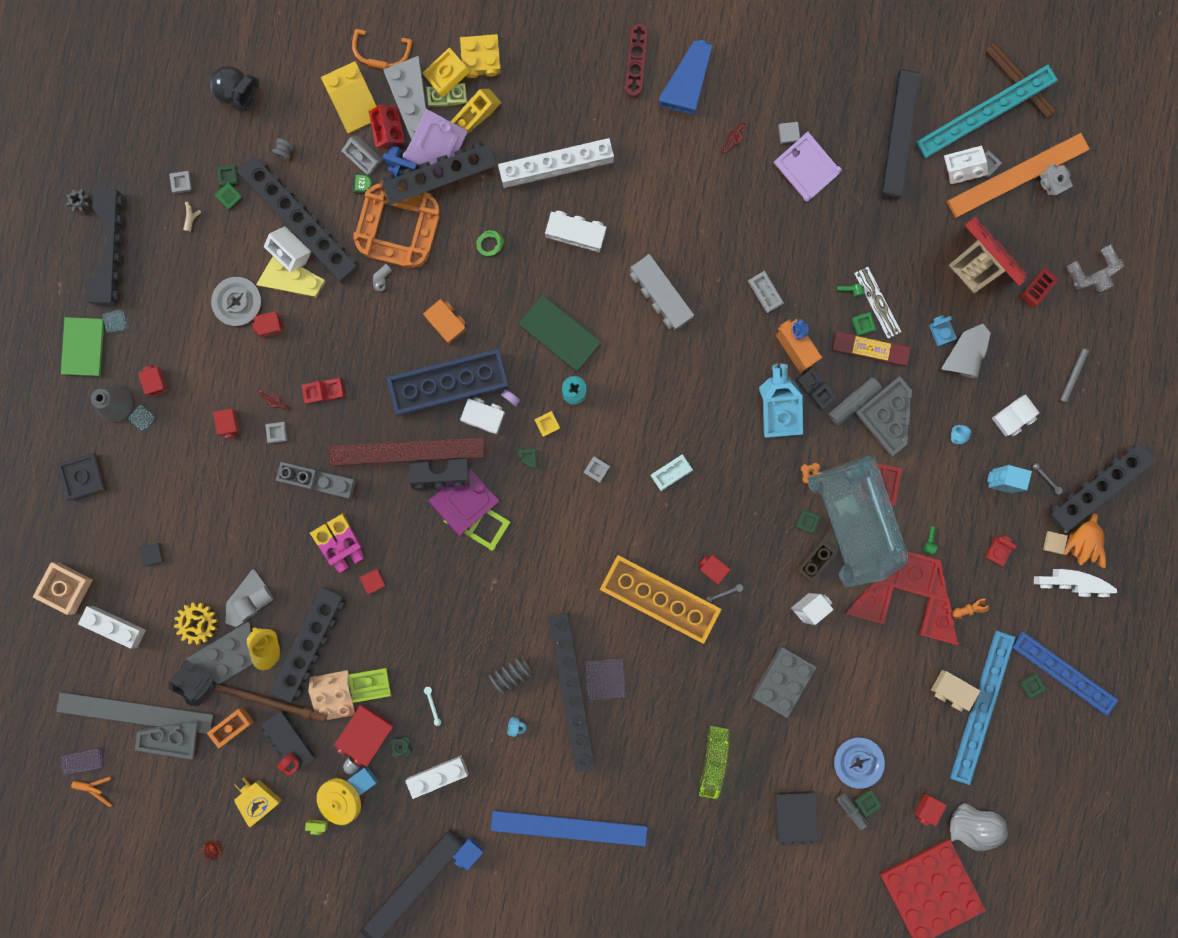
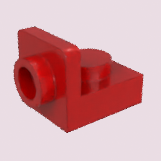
M995 537L985 558L1002 567L1005 565L1011 551L1016 549L1017 545L1013 544V540L1009 537Z

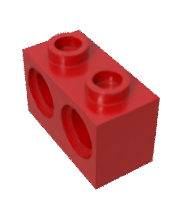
M379 105L369 111L376 148L390 149L392 145L399 147L405 143L398 106Z

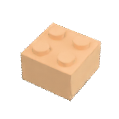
M51 562L33 598L66 615H72L79 608L93 579L59 562Z

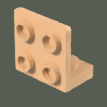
M348 670L310 677L308 691L314 711L327 715V720L355 714L349 690Z

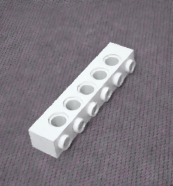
M608 138L501 163L498 166L503 188L613 163L614 155L610 139Z

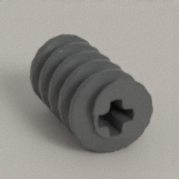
M522 654V661L515 658L516 665L509 662L508 670L505 667H501L502 674L496 670V678L489 675L495 688L502 694H506V687L509 690L513 689L512 683L519 686V679L525 682V675L530 678L533 677L532 670Z

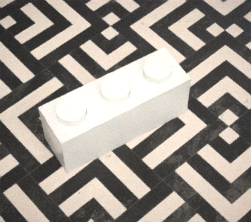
M556 211V213L551 212L545 238L600 253L606 227L598 221L591 223L585 221L583 217L574 216L573 218L567 216L565 212Z
M87 606L78 625L131 649L138 648L146 631L95 606Z
M461 755L410 776L405 781L412 799L467 777L469 772Z

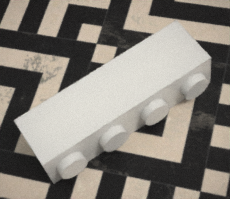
M808 593L791 607L803 623L816 625L833 610L830 606L832 602L825 594Z

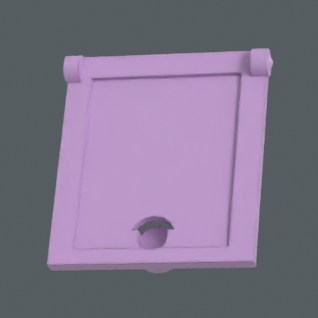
M426 109L407 150L403 153V158L419 165L428 161L430 164L436 163V158L447 155L448 158L455 156L454 152L459 150L468 131ZM435 167L433 173L441 177V169Z
M809 132L804 134L773 162L806 202L842 172V169L831 160Z

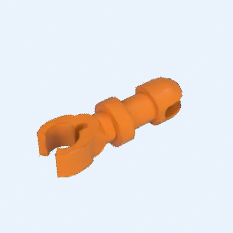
M980 599L973 605L967 604L965 605L966 607L961 609H953L951 612L952 618L960 619L965 615L971 616L974 612H987L989 610L988 605L986 607L980 606L986 603V599Z

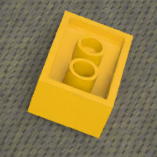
M352 62L321 77L348 134L371 124L369 111L377 106L356 62Z

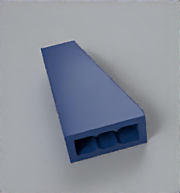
M703 40L692 43L659 98V107L690 115L695 114L713 45H709L708 42Z

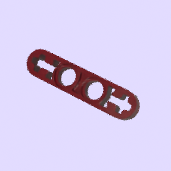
M642 24L634 25L630 33L625 93L631 98L638 97L642 92L648 33L647 28ZM637 30H641L642 33L640 42H636L637 34L635 33H637ZM638 47L643 53L640 56H634L632 50ZM638 66L641 72L634 75L630 72V68ZM632 80H636V88L638 89L635 92H631L632 90L630 89L632 87Z

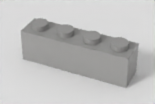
M650 254L631 266L630 277L635 283L639 282L643 295L647 299L650 297L653 302L652 307L658 314L661 313L665 318L663 322L668 329L672 328L675 332L693 319L694 314Z

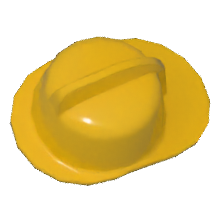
M254 627L252 628L253 632L247 638L251 661L254 667L259 670L270 669L278 662L280 657L277 635L271 629H257Z

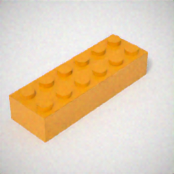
M619 555L614 560L600 587L601 591L703 644L721 611L715 605Z

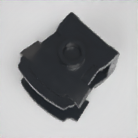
M185 660L173 678L168 681L169 690L181 695L190 707H198L205 701L213 688L212 672L205 669H197L191 662Z

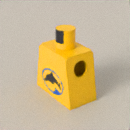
M243 777L235 784L242 794L234 801L249 827L253 826L282 801L279 796L260 780L250 785Z

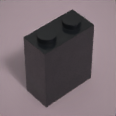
M814 791L774 792L777 841L779 843L782 842V845H793V842L809 845L813 844V841H818L816 793Z

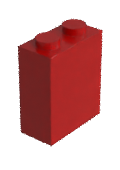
M362 704L334 745L338 747L337 751L344 756L348 754L354 758L353 761L361 767L365 765L367 767L395 725Z

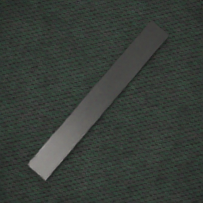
M59 692L56 712L157 727L199 720L198 733L205 734L212 729L214 714L66 692Z

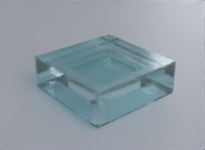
M122 310L102 314L108 334L127 329Z
M140 404L129 416L128 420L144 432L156 416Z

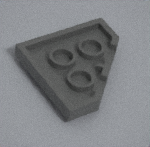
M900 376L855 412L891 457L908 444L907 435L912 390Z

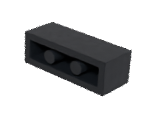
M286 711L278 712L262 724L263 734L268 739L271 738L274 743L273 747L279 755L282 754L285 757L287 754L292 753L299 762L298 770L317 758ZM292 762L287 768L291 770L294 767V763Z

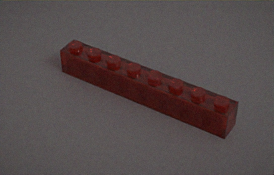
M483 437L329 446V465L333 467L409 463V461L421 460L448 461V459L486 458L485 439Z

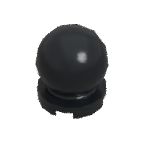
M231 66L220 67L212 73L210 90L219 102L232 104L234 110L242 113V110L248 111L256 99L253 94L255 87L259 89L258 78L252 75L245 76L238 68Z

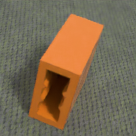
M789 319L780 325L781 327L778 328L779 332L776 334V337L799 372L802 373L816 364L822 357L808 335L803 339L795 340L792 326L798 320L796 319L792 322Z

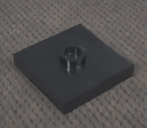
M96 453L57 463L67 501L106 490Z

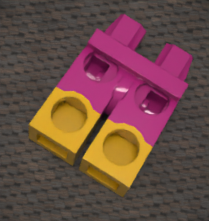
M345 514L337 516L327 522V524L310 532L330 566L334 565L339 573L349 568L344 559L349 555L355 564L364 559L361 550L363 547L352 530Z

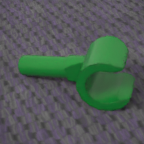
M861 284L837 286V291H853L854 296L864 295V288Z
M931 527L928 541L924 546V551L930 555L934 554L938 548L937 545L933 544L936 527Z

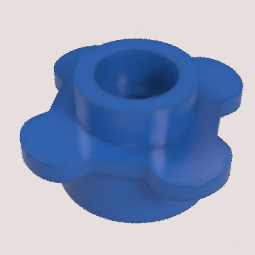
M802 319L795 321L792 326L795 340L807 337L809 332L807 322H803Z

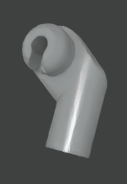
M387 264L373 275V287L376 291L381 292L386 288L385 277L392 272Z

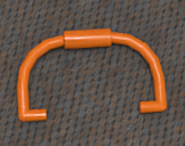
M356 29L352 41L354 55L360 62L367 64L369 67L386 69L406 61L410 55L413 41L402 38L401 42L407 43L404 57L400 61L388 64V62L374 59L367 60L357 50L359 34L366 35V31Z

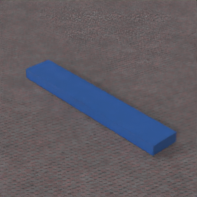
M1021 632L1015 640L1012 649L1106 716L1109 715L1118 699L1026 633Z

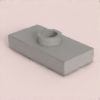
M765 271L748 280L749 285L766 313L784 304Z

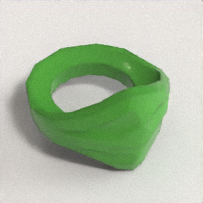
M486 231L476 242L477 250L482 255L493 256L501 251L504 238L496 231ZM485 238H496L498 245L495 246L494 250L486 252L482 249L481 244Z

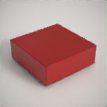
M378 569L360 577L367 594H371L386 586Z

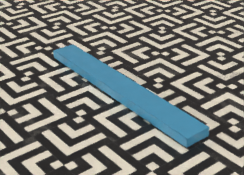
M995 631L978 686L980 693L972 705L950 776L953 780L968 785L971 783L1015 641L1014 636Z

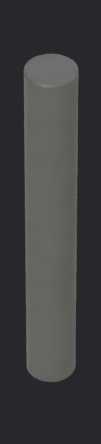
M1082 348L1060 398L1061 402H1068L1089 350Z

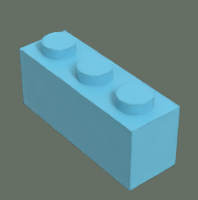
M1010 465L993 469L988 475V488L1007 493L1026 491L1032 471Z

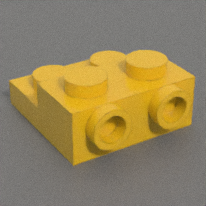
M498 34L460 37L461 60L471 71L466 75L468 78H476L478 75L493 77L501 74Z

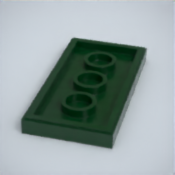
M543 295L518 323L520 327L576 372L579 371L601 344V341Z

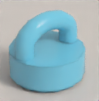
M956 425L952 428V443L964 444L970 439L971 430L968 427Z
M512 717L508 724L507 734L508 736L516 737L517 734L524 733L527 726L525 723L519 722V718Z

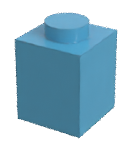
M365 766L349 778L347 782L356 789L360 796L375 785L378 780L369 767Z

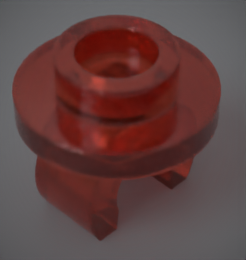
M207 841L198 851L199 854L203 852L206 857L205 863L217 859L220 855V849L213 841Z

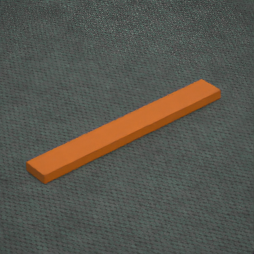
M1080 133L948 200L947 203L955 218L1040 176L1039 174L1045 172L1046 167L1052 164L1059 166L1090 149Z

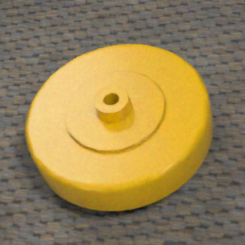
M338 778L330 779L317 792L318 807L323 816L330 822L337 825H347L359 815L361 810L359 794L347 781Z

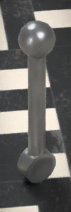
M1034 463L1033 469L1037 470L1054 488L1055 494H1061L1062 488L1057 487L1040 468V464Z
M737 584L735 588L714 596H706L705 601L711 603L712 600L735 591L741 592L743 586Z

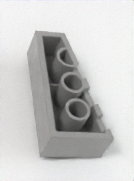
M419 56L383 69L411 140L427 109Z

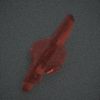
M745 122L737 125L729 133L728 140L721 149L722 153L727 152L733 144L741 141L742 136L740 132L744 130Z
M257 391L259 396L266 399L269 407L278 406L286 411L289 409L287 405L280 402L277 394L268 395Z

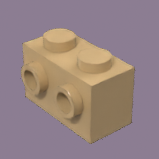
M944 670L941 671L931 691L936 693V698L943 702L946 699L952 702L951 706L961 712L963 709L970 711L980 693V690Z

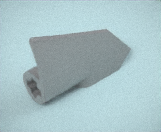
M984 324L963 332L942 366V370L961 373L962 376L968 378H978L981 361L985 357L991 334Z
M255 570L250 571L227 601L226 624L238 627L255 616L259 609L274 600L271 592Z

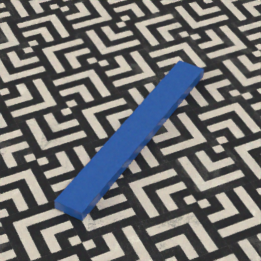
M498 810L492 811L491 831L646 846V825Z

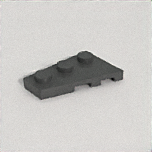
M199 720L139 729L136 735L135 751L193 760L195 757Z

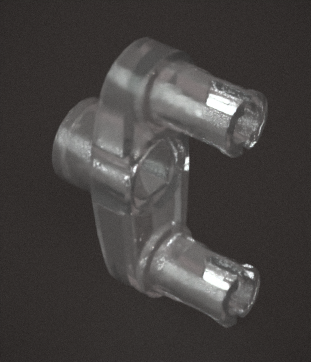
M1112 245L1101 249L1108 263L1107 268L1090 276L1084 275L1078 261L1067 266L1076 289L1094 285L1098 293L1114 286L1110 276L1125 265L1118 258Z

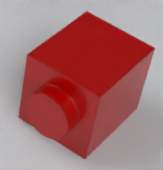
M276 311L254 316L255 322L252 323L253 331L261 338L284 333L280 314Z
M152 365L143 368L144 371L138 372L145 395L151 397L168 391L162 369Z
M227 409L213 412L217 435L228 439L240 433L236 410Z
M710 555V557L705 556L699 563L701 566L699 570L717 585L730 571L727 566L713 555Z
M924 794L915 815L920 817L919 822L927 826L930 823L937 826L947 805Z

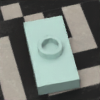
M682 454L650 476L659 490L662 491L693 471V469Z

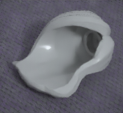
M963 803L957 807L951 817V841L960 840L976 851H987L997 848L1007 839L1008 830L1006 822L1000 815L994 812L979 811L971 805Z

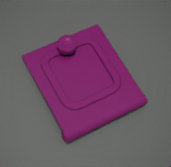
M471 469L470 486H465L462 489L446 487V489L440 490L428 500L459 537L500 502Z

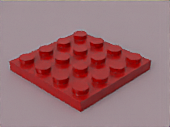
M949 839L880 873L912 938H934L986 911Z

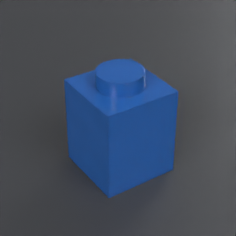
M469 836L453 856L455 859L454 863L459 868L468 870L481 856L484 848Z

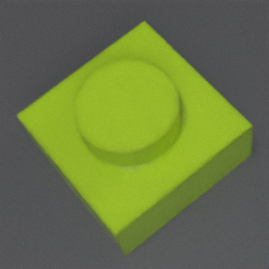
M309 819L306 822L305 831H310V834L321 835L322 832L328 829L329 821Z

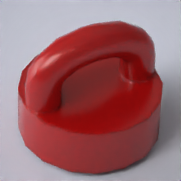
M289 753L280 761L277 768L286 775H292L298 770L299 762L292 753ZM293 762L294 767L288 770L287 767Z

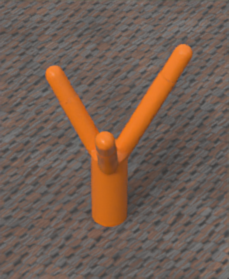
M111 777L90 784L78 781L72 782V789L88 791L108 807H112L109 801L99 795L102 794V791L93 788L96 785L110 781Z

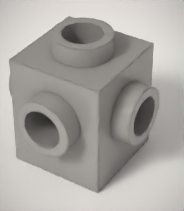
M1052 164L1045 168V172L1039 174L1042 179L1041 185L1048 195H1057L1073 186L1069 178L1070 173L1064 165L1056 166V164Z

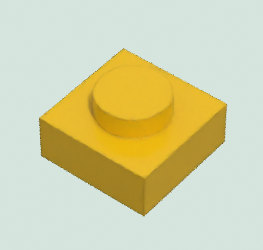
M552 411L535 419L543 437L560 429Z

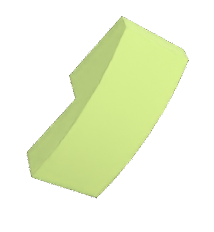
M465 84L455 85L444 97L434 87H426L427 108L466 103Z

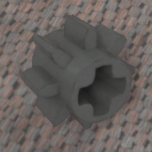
M72 189V193L66 195L69 200L66 205L72 207V211L75 213L78 210L85 213V209L91 207L88 201L91 197L85 195L83 189L79 192Z

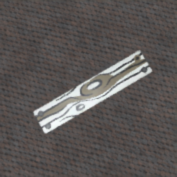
M866 267L856 272L855 275L863 286L864 293L887 338L900 333L901 330L869 268Z

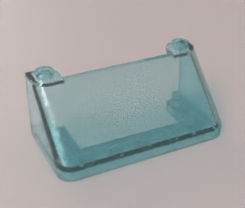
M873 455L857 458L807 478L810 490L815 494H822L845 562L839 573L844 588L886 580L907 564V550L877 461Z

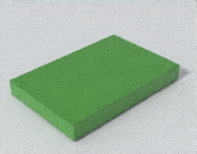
M64 318L62 375L101 377L104 319Z

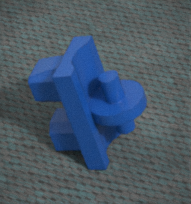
M392 145L388 154L384 153L383 159H385L384 162L386 164L392 165L388 167V171L392 172L394 177L402 175L401 171L412 168V171L418 169L417 164L407 159H401L402 150Z

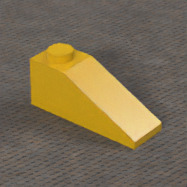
M480 89L451 122L467 130V134H469L501 104V101L490 89Z

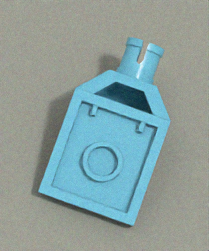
M778 364L772 366L773 378H769L759 387L763 399L764 436L766 438L803 434L802 394L798 385L787 376L788 365L780 364V368H778Z

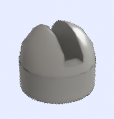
M348 757L343 765L344 771L348 774L356 773L361 767L351 757Z

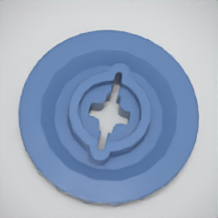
M856 737L848 739L837 749L834 757V767L836 774L843 783L852 788L862 789L872 786L881 778L885 767V760L877 744L869 739ZM856 758H859L860 760H865L862 763L861 768H859V766H854V763H856Z

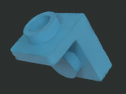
M944 315L933 319L934 323L929 325L937 347L957 339L950 323L952 320L951 316L947 318Z

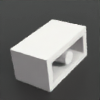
M285 226L270 233L264 245V248L289 272L304 266L312 252Z
M476 397L473 400L468 398L460 419L461 422L497 435L505 416L502 407L492 404L490 407L484 404V400Z

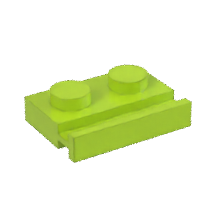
M387 668L348 675L352 703L392 696Z

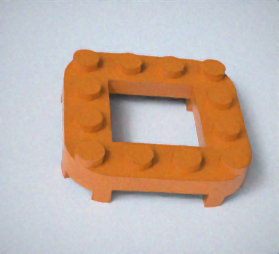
M379 183L367 189L356 232H354V241L358 250L368 258L406 268L423 266L429 257L440 218V209L437 201L431 194L424 192L390 205L420 213L411 247H405L375 239L383 208L387 202ZM398 187V189H399L400 191H404V190L406 189V188Z

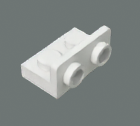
M982 146L944 155L950 184L988 175L987 160Z

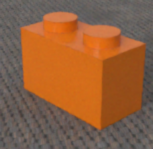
M440 299L423 315L445 341L451 345L467 331L465 328L466 322L460 315L456 317L452 313L454 309L447 301L444 303Z
M242 707L207 732V734L219 749L255 722L245 708Z

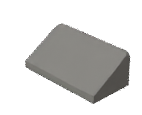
M358 135L351 136L341 150L369 176L384 161Z

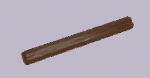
M996 43L988 47L987 52L1015 83L1026 78L1022 71ZM1041 92L1030 97L1046 117L1049 118L1056 112V109Z

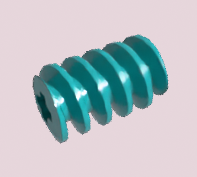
M571 376L563 382L562 393L567 403L576 405L585 399L586 384L581 378ZM571 388H573V389H577V388H578V393H577V394H576L575 392H572V393H571Z

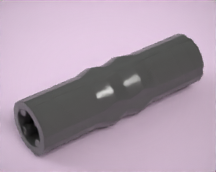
M871 377L828 414L829 417L839 426L881 391V385L875 378Z

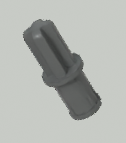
M845 793L841 794L837 801L847 813L846 816L850 817L859 830L866 828L869 822L859 811L860 808L855 806Z

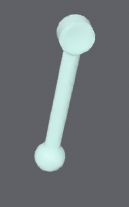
M426 687L424 693L427 694L435 719L434 725L440 726L441 720L438 719L431 696L432 689Z

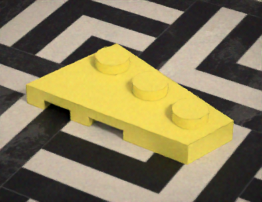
M273 256L256 285L316 298L326 281L302 267L289 272Z

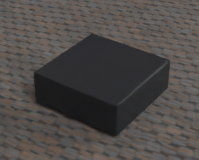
M160 543L139 547L143 566L164 562Z

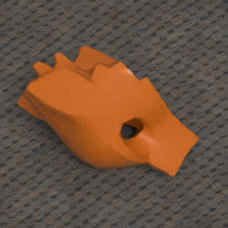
M1092 513L1085 518L1079 527L1069 534L1064 555L1071 551V555L1076 556L1080 565L1091 559V562L1097 560L1099 566L1106 568L1104 532L1097 524L1098 514Z

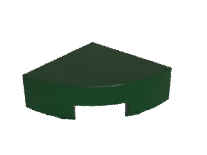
M536 449L517 450L520 460L526 466L537 468Z

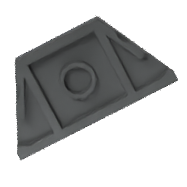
M246 622L185 660L191 662L197 669H205L212 672L213 681L221 684L253 664L247 646V638L251 634V622Z

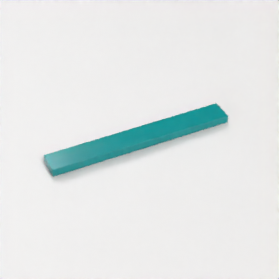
M1046 65L916 142V145L926 159L1048 88L1058 80L1050 66Z

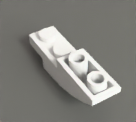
M1053 569V577L1034 576V584H1040V588H1052V584H1057L1059 588L1072 589V592L1079 593V596L1091 597V593H1098V597H1110V593H1117V589L1109 583L1079 571Z

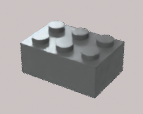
M779 647L751 697L788 718L816 667L785 648Z

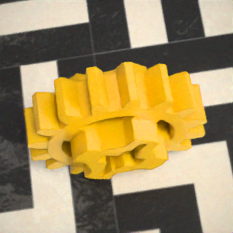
M195 602L191 603V607L184 605L185 611H178L181 616L175 617V620L179 622L174 627L179 628L176 634L183 635L182 641L188 639V644H193L195 640L197 645L201 644V639L203 642H207V636H214L211 631L217 630V627L213 625L218 620L213 619L216 613L209 612L210 606L204 608V603H199L197 607ZM194 610L201 611L204 615H197ZM195 620H201L197 624V627H191L195 623ZM188 632H195L198 636H192Z

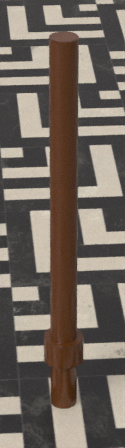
M217 684L215 688L218 692L301 716L302 719H313L323 723L327 720V715L314 712L311 708H300L223 684Z

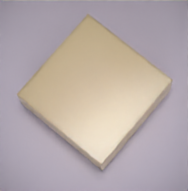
M1047 531L1043 550L1064 554L1068 536Z

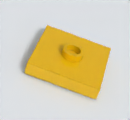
M449 47L422 74L437 92L444 97L471 71Z

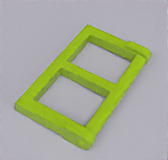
M489 510L487 514L503 523L491 544L473 533L483 516L469 530H466L464 534L493 551L509 526L510 521Z

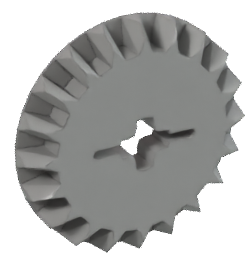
M230 277L220 282L214 289L211 305L214 314L220 321L231 326H241L254 320V316L259 313L261 296L257 287L248 279ZM234 298H236V299L241 298V300L239 301V302L241 303L240 306H238V305H234V306H233V304H234L233 299H234Z

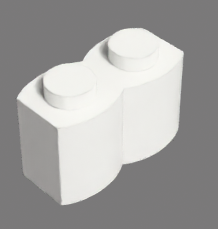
M1023 395L992 417V419L1005 436L1011 434L1013 437L1022 431L1020 427L1025 423L1030 425L1036 421L1039 411L1027 395Z

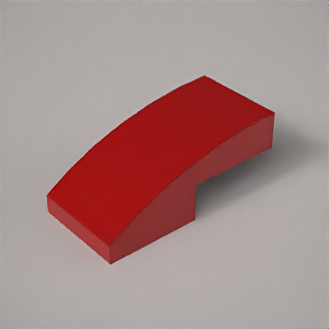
M343 378L302 385L305 404L346 397Z

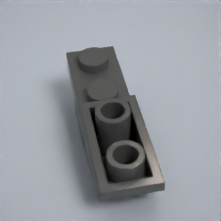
M280 462L276 481L352 499L356 480L283 462Z

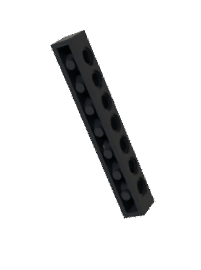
M253 155L237 172L343 285L359 270L356 266L357 260L351 254L347 256L343 252L345 249L338 240L334 242L330 238L332 236L330 231L325 226L321 228L317 224L319 220L313 213L309 215L305 211L307 207L300 199L296 201L292 197L294 193L287 185L283 187L279 183L281 179L275 172L270 174L267 170L269 166L261 158L257 160ZM259 175H265L263 181H257ZM273 188H278L277 194L270 195V191ZM285 202H291V206L288 209H283ZM299 215H303V221L300 223H296V217ZM311 229H316L317 232L314 236H308V232ZM327 242L330 244L327 250H321L323 243ZM341 256L342 262L334 264L335 257Z
M568 613L552 615L548 618L575 771L594 769L595 765Z

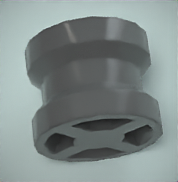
M277 138L276 148L271 153L289 161L291 157L290 152L294 150L295 146L286 140Z

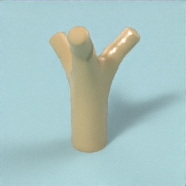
M185 202L186 220L183 230L191 232L193 221L196 216L201 214V211L192 213L189 202Z

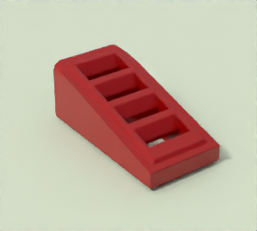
M1044 267L1019 296L1034 308L1059 279ZM1043 274L1049 277L1052 281L1049 283L1046 279L1042 277ZM1038 280H1041L1047 287H1043ZM1036 285V286H1037L1039 289H1041L1043 292L1040 293V292H1039L1037 289H1035L1033 286ZM1029 291H1033L1038 297H1034Z

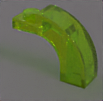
M710 726L706 760L700 779L699 796L718 799L720 795L729 750V729Z

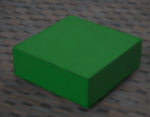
M229 182L214 194L227 209L231 208L242 197Z
M871 312L851 318L857 336L876 331Z

